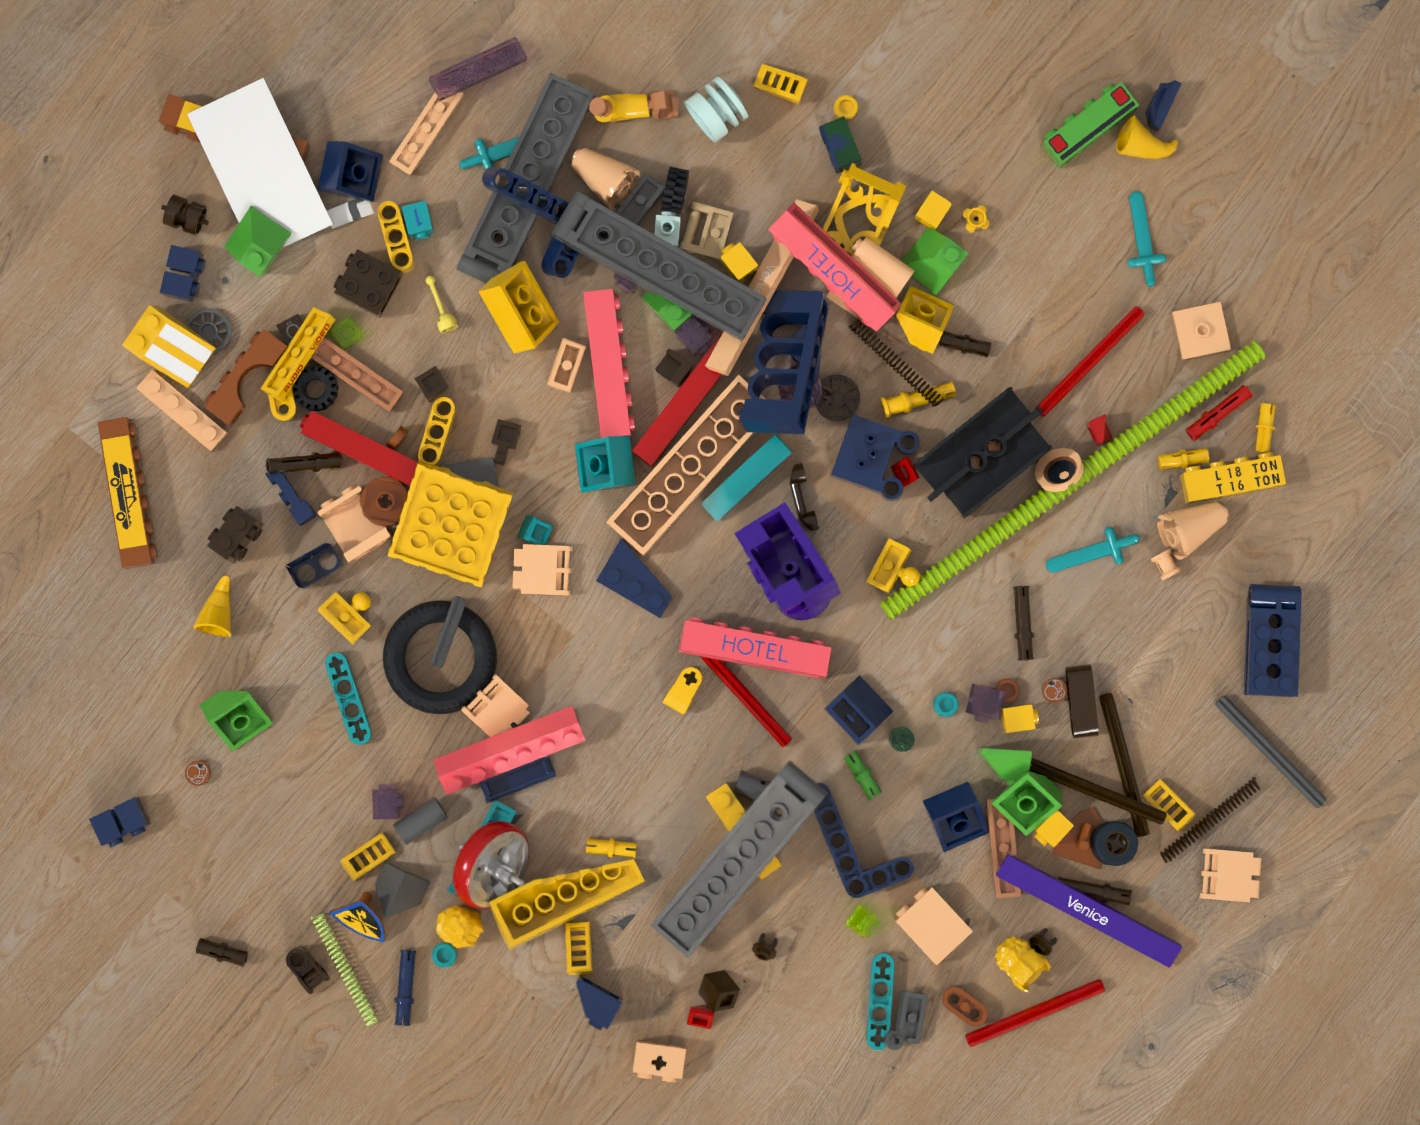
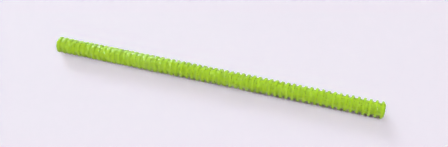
M1251 341L1250 346H1244V350L1240 349L1237 355L1233 354L1231 359L1227 358L1225 360L1226 363L1221 362L1219 368L1214 367L1213 372L1209 371L1206 373V377L1202 376L1200 381H1194V385L1190 384L1187 390L1183 389L1182 394L1177 393L1175 395L1176 398H1170L1169 403L1165 402L1163 407H1157L1156 412L1152 411L1150 416L1146 415L1144 420L1140 419L1137 425L1133 424L1131 426L1132 429L1127 428L1125 434L1120 433L1119 438H1113L1112 443L1109 441L1106 443V447H1100L1101 450H1096L1093 456L1089 455L1088 460L1083 459V474L1076 484L1072 483L1068 486V489L1058 492L1039 490L1038 495L1033 494L1031 500L1026 499L1025 504H1019L1018 509L1013 508L1012 513H1006L1007 516L1005 518L1002 516L1000 518L1001 521H995L993 526L989 525L987 527L988 530L981 531V535L976 534L974 540L972 538L969 539L968 544H962L963 547L961 549L959 547L956 548L955 553L951 552L949 557L945 556L943 558L944 561L941 562L939 560L937 566L932 565L931 570H925V574H920V581L915 586L901 587L898 593L896 591L893 593L894 596H888L887 601L882 600L880 603L884 612L892 620L895 619L896 614L901 615L903 609L905 611L908 610L909 605L913 606L915 601L919 602L922 596L925 598L927 596L926 593L933 592V588L938 589L940 583L945 584V580L952 579L953 574L956 576L959 570H965L964 567L966 565L969 567L972 561L976 562L977 557L982 558L984 556L983 553H989L990 548L995 549L997 543L999 545L1002 544L1003 539H1009L1008 536H1013L1016 530L1020 531L1022 526L1026 527L1028 525L1027 522L1032 523L1034 517L1039 518L1040 513L1044 514L1047 512V508L1051 509L1053 504H1059L1060 499L1063 501L1066 495L1070 496L1072 494L1071 491L1076 492L1078 490L1077 487H1083L1084 482H1090L1091 477L1096 478L1097 473H1103V469L1107 470L1110 464L1114 465L1116 460L1120 461L1122 459L1121 456L1126 457L1128 451L1133 452L1134 447L1138 448L1141 446V442L1145 443L1147 438H1153V434L1157 435L1160 429L1164 430L1166 428L1165 425L1170 426L1172 424L1171 421H1177L1178 416H1184L1185 411L1187 413L1190 412L1191 407H1197V403L1201 404L1204 398L1207 400L1210 394L1214 395L1216 393L1215 390L1220 391L1222 385L1227 386L1228 381H1234L1235 376L1238 378L1241 376V372H1247V368L1251 369L1253 364H1258L1259 359L1264 360L1266 356L1263 348L1259 343Z

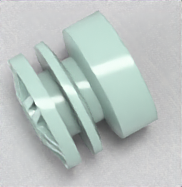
M718 76L712 80L715 89L709 84L704 87L708 95L707 99L696 92L684 102L692 118L714 143H717L728 134L725 121L737 127L739 122L735 115L742 121L748 118L747 111L740 97L731 86L727 85Z

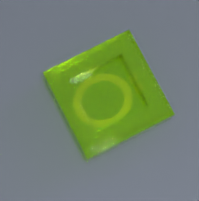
M349 316L329 330L344 351L364 336Z

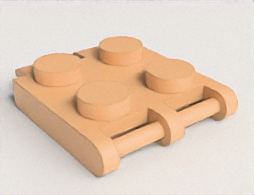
M523 544V549H514L513 566L522 567V571H513V589H521V594L571 596L568 585L569 574L572 573V569L569 568V562L573 546ZM563 551H565L564 568H562ZM562 573H564L563 590H561Z
M496 674L492 677L494 680L483 691L479 690L476 693L478 696L467 707L464 706L461 709L465 715L490 737L513 729L511 726L513 722L519 726L531 714L526 709L529 706L526 701Z
M1203 848V853L1205 854L1204 871H1201V876H1204L1203 891L1200 893L1199 898L1250 902V897L1259 898L1260 881L1251 879L1252 875L1260 876L1261 858H1253L1252 852ZM1210 854H1212L1211 871H1209ZM1210 877L1209 894H1207V891H1208V878Z

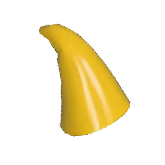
M1133 115L1124 123L1118 134L1116 151L1118 154L1137 158L1161 159L1169 157L1176 151L1178 140L1174 139L1170 143L1162 142L1153 136L1138 118Z
M224 575L219 579L193 625L194 629L212 635L231 637L229 576Z

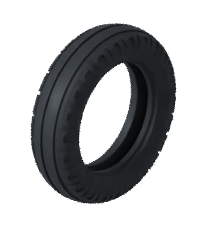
M429 601L412 607L396 620L384 644L383 667L391 688L406 704L425 713L449 714L460 711L464 706L467 707L478 696L476 693L479 690L483 691L491 683L496 669L497 651L493 635L483 619L465 606L458 627L471 640L475 654L474 666L467 680L451 691L437 693L423 689L409 675L405 662V653L410 639L419 629L428 624L445 622L452 603L451 601Z

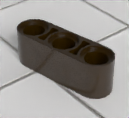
M1091 665L1066 667L1065 675L1073 738L1098 736L1099 729Z

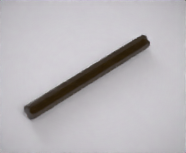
M1102 694L1099 699L1125 796L1142 802L1113 694ZM1130 813L1137 837L1149 835L1150 831L1147 820Z
M1031 758L1030 772L1046 776L1049 780L1162 825L1166 819L1167 813Z

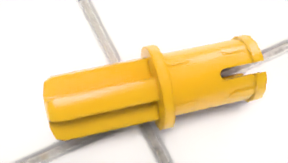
M1267 403L1260 404L1259 422L1256 425V429H1258L1256 451L1259 453L1270 452L1272 431H1275L1273 425L1276 405L1274 404L1272 406Z

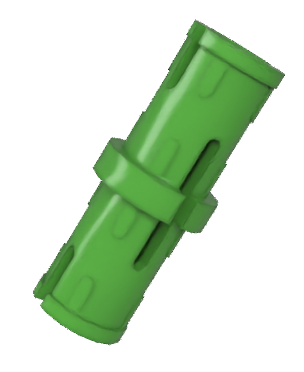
M857 750L850 753L855 763L849 754L843 760H845L854 774V781L859 782L868 800H871L875 796L870 787L876 796L882 793V791L870 773L872 771L870 768H866Z

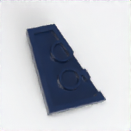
M620 539L596 581L661 618L672 599L671 594L626 543Z

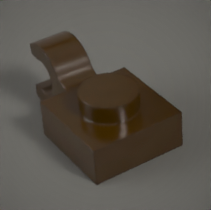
M500 419L497 420L491 442L494 445H498L494 463L504 465L508 448L516 450L522 425Z

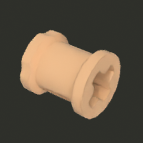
M1170 549L1151 558V561L1156 563L1162 574L1160 577L1162 581L1182 571L1170 555L1172 551Z

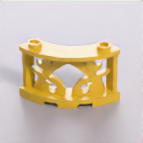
M852 163L849 170L844 169L838 183L842 184L823 227V230L831 238L835 239L839 245L843 243L844 250L848 251L851 256L854 255V252L851 251L854 242L862 236L869 238L879 246L881 245L906 189V185L897 182L895 185L857 168L856 164ZM855 179L868 185V195L863 196L864 191L861 185H859L858 192H853L851 190L852 180ZM874 188L888 195L873 194ZM846 192L851 200L839 206ZM871 203H876L874 209L878 207L882 210L880 216L872 215ZM866 204L867 217L872 224L877 226L875 232L870 230L861 231L850 239L844 225L843 214L856 206ZM835 217L837 231L828 232L830 225Z

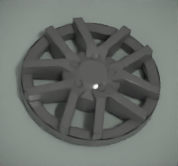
M203 309L197 311L189 318L186 324L187 327L190 328L191 324L198 326V332H194L215 347L214 340L219 339L222 343L219 348L216 347L213 354L221 352L228 346L232 335V328L224 314L214 309ZM205 313H211L210 322H206ZM215 314L220 316L222 320L215 323ZM200 315L202 318V324L194 321ZM226 323L227 329L218 330L219 325ZM227 333L225 341L219 336L220 334Z

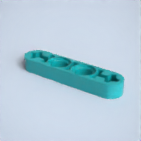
M332 653L326 658L325 667L348 736L354 744L364 745L370 741L372 731L349 662L343 654ZM334 657H337L338 660H343L340 669L342 673L347 671L348 676H340L334 680L333 675H338L337 669L330 666L334 662ZM342 680H348L351 683V691L347 694H341L338 691V684ZM351 703L359 707V714L354 718L347 716L345 711L346 707ZM363 718L364 723H359L360 729L367 731L363 741L354 737L357 729L355 725L350 727L349 722L358 721Z
M887 953L876 954L871 962L866 1040L869 1047L873 1050H882L886 1048L884 1041H880L879 1045L876 1046L875 1042L871 1040V1036L876 1035V1027L871 1028V1023L875 1025L886 1024V1029L880 1028V1035L882 1037H885V1034L890 1031L894 960ZM881 957H885L886 962H890V966L885 967L884 975L890 974L889 980L882 977L874 979L875 973L880 975V967L876 966V961H881ZM885 982L888 985V992L884 996L875 994L874 986L876 983ZM876 1007H883L886 1010L887 1014L884 1020L877 1021L873 1018L872 1012Z

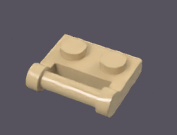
M691 202L689 208L691 214L683 242L679 243L678 248L687 253L720 261L721 251L725 247L734 213L701 203ZM704 213L707 214V219L700 244L697 246L692 244L700 214Z

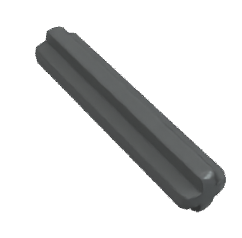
M453 597L430 664L435 667L442 668L444 666L466 605L464 598Z

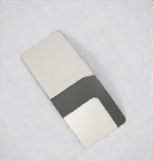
M359 199L327 210L333 224L331 225L332 229L374 214L370 202Z

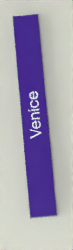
M1007 853L996 872V876L1169 968L1182 949L1180 943L1010 853Z

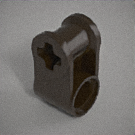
M301 946L295 947L287 954V966L310 995L314 993L313 989L323 981L330 980L327 972L316 962L306 948ZM295 952L301 953L304 956V964H294L292 954ZM315 975H318V976H317L315 979H313L311 982L309 981V980L312 979Z

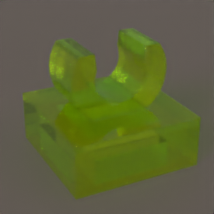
M859 904L845 925L861 937H871L872 934L868 932L873 924L878 927L880 924L876 920L878 917Z

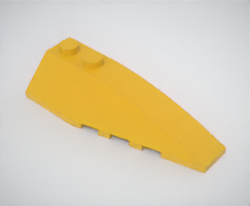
M631 859L597 868L533 880L490 901L489 904L498 929L510 951L645 882L635 860Z

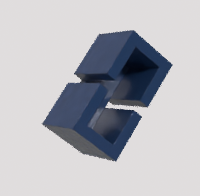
M171 245L166 267H169V270L190 274V277L165 271L160 293L166 297L192 302L193 297L198 296L200 289L197 276H199V273H203L206 260L203 259V254L200 251Z
M138 797L127 800L115 806L114 809H109L89 819L101 846L109 844L110 848L123 843L122 837L128 834L135 837L146 831L145 826L151 824Z

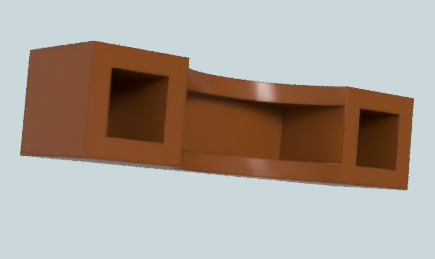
M265 329L261 333L257 331L249 342L252 345L246 352L242 351L235 360L237 365L231 372L228 370L220 380L221 386L217 391L213 390L205 400L207 404L204 408L230 427L234 425L246 409L240 395L241 384L245 376L256 368H274L288 347Z

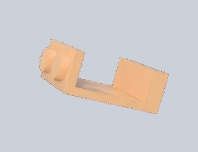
M354 485L342 491L341 494L343 496L336 501L331 498L321 504L320 507L322 509L317 512L323 518L349 563H353L393 538L386 527L377 526L363 516L360 508V496L363 489L360 486L355 488Z
M923 887L914 895L916 900L910 906L905 904L895 913L898 917L894 921L911 937L933 963L938 965L973 931L932 887L928 889Z

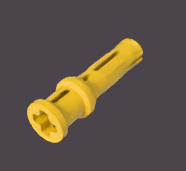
M953 382L933 387V391L928 395L929 397L934 391H937L931 399L932 401L938 394H941L936 400L937 402L942 397L944 399L956 397V393H954L956 391ZM903 391L898 396L887 399L885 397L880 398L885 419L890 418V415L901 412L910 413L912 408L930 404L918 391L909 394Z

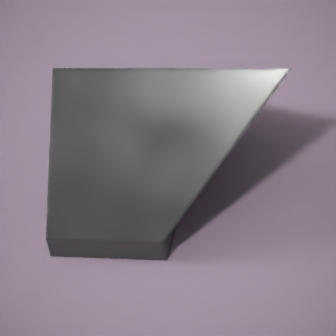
M385 862L375 883L385 919L421 905L430 881Z

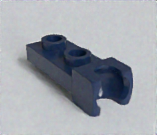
M283 472L265 473L273 486L278 484L282 491L279 493V496L285 505L291 504L292 508L289 511L298 525L302 526L317 516L309 502L305 499H300Z

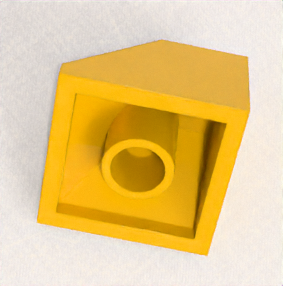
M910 285L896 316L910 344L933 354L955 306Z

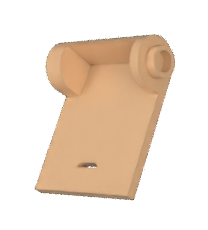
M867 237L864 240L859 238L851 249L854 252L852 257L895 298L915 272L911 267ZM829 291L826 296L827 298L862 321V318L855 311L846 307L844 301L837 294Z

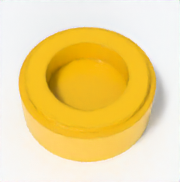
M843 95L835 101L834 113L837 118L845 116L846 121H849L857 115L858 103L854 97Z

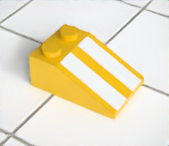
M158 305L148 306L122 344V346L141 360L187 388H190L216 350L215 346Z

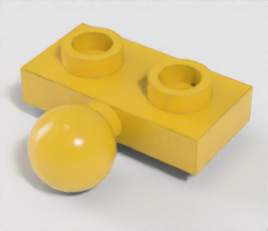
M889 538L866 582L890 594L898 577H901L904 585L909 587L915 586L920 581L919 571L914 567L903 568L912 550Z
M335 592L317 611L353 645L371 627L358 613V611L363 612L369 609L371 598L367 593L358 592L352 597V604L349 605Z

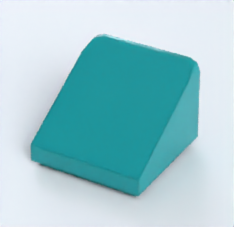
M526 515L517 537L535 545H546L554 526L536 517Z

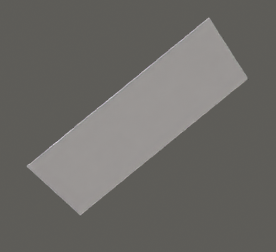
M264 78L187 114L239 223L249 207L253 206L292 233L284 247L333 225Z

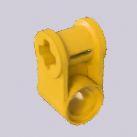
M694 667L684 669L662 703L684 715L702 682L701 672ZM693 671L696 673L695 678L698 681L688 685L686 683L687 678L684 676L686 673L691 674Z

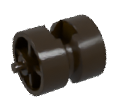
M173 194L167 206L162 205L161 207L162 210H165L163 224L175 229L182 227V230L186 233L197 236L203 224L207 226L209 224V221L205 220L207 206L195 201L189 204L188 200L181 196Z

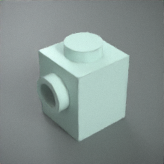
M662 212L661 215H656L654 235L678 248L681 217H677L676 213Z

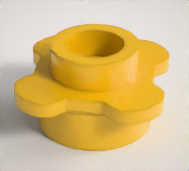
M980 205L973 209L967 208L963 211L968 232L989 227L990 222L987 220V210L984 206Z

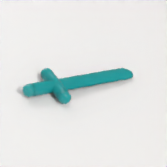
M519 137L486 148L483 139H476L475 146L478 154L461 160L459 162L460 168L467 169L481 163L484 170L493 167V161L511 155Z
M1135 191L1130 194L1129 201L1139 257L1130 258L1128 266L1131 268L1143 266L1146 285L1153 287L1156 283L1153 265L1164 263L1166 255L1162 253L1153 255L1144 197L1142 193Z
M1107 527L1105 529L1106 541L1050 558L1046 562V568L1049 572L1055 573L1112 554L1116 564H1122L1124 558L1121 548L1138 543L1140 536L1133 534L1117 539L1114 529Z

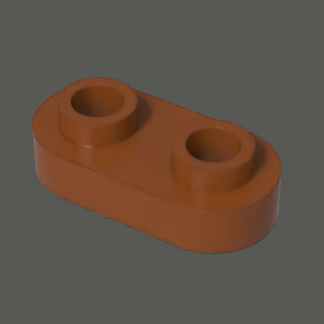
M951 986L943 992V1005L968 1025L976 1027L986 1021L988 1015L986 1007L960 987ZM957 994L959 997L958 1002L951 1003L950 996ZM972 1009L979 1011V1015L976 1018L970 1016Z

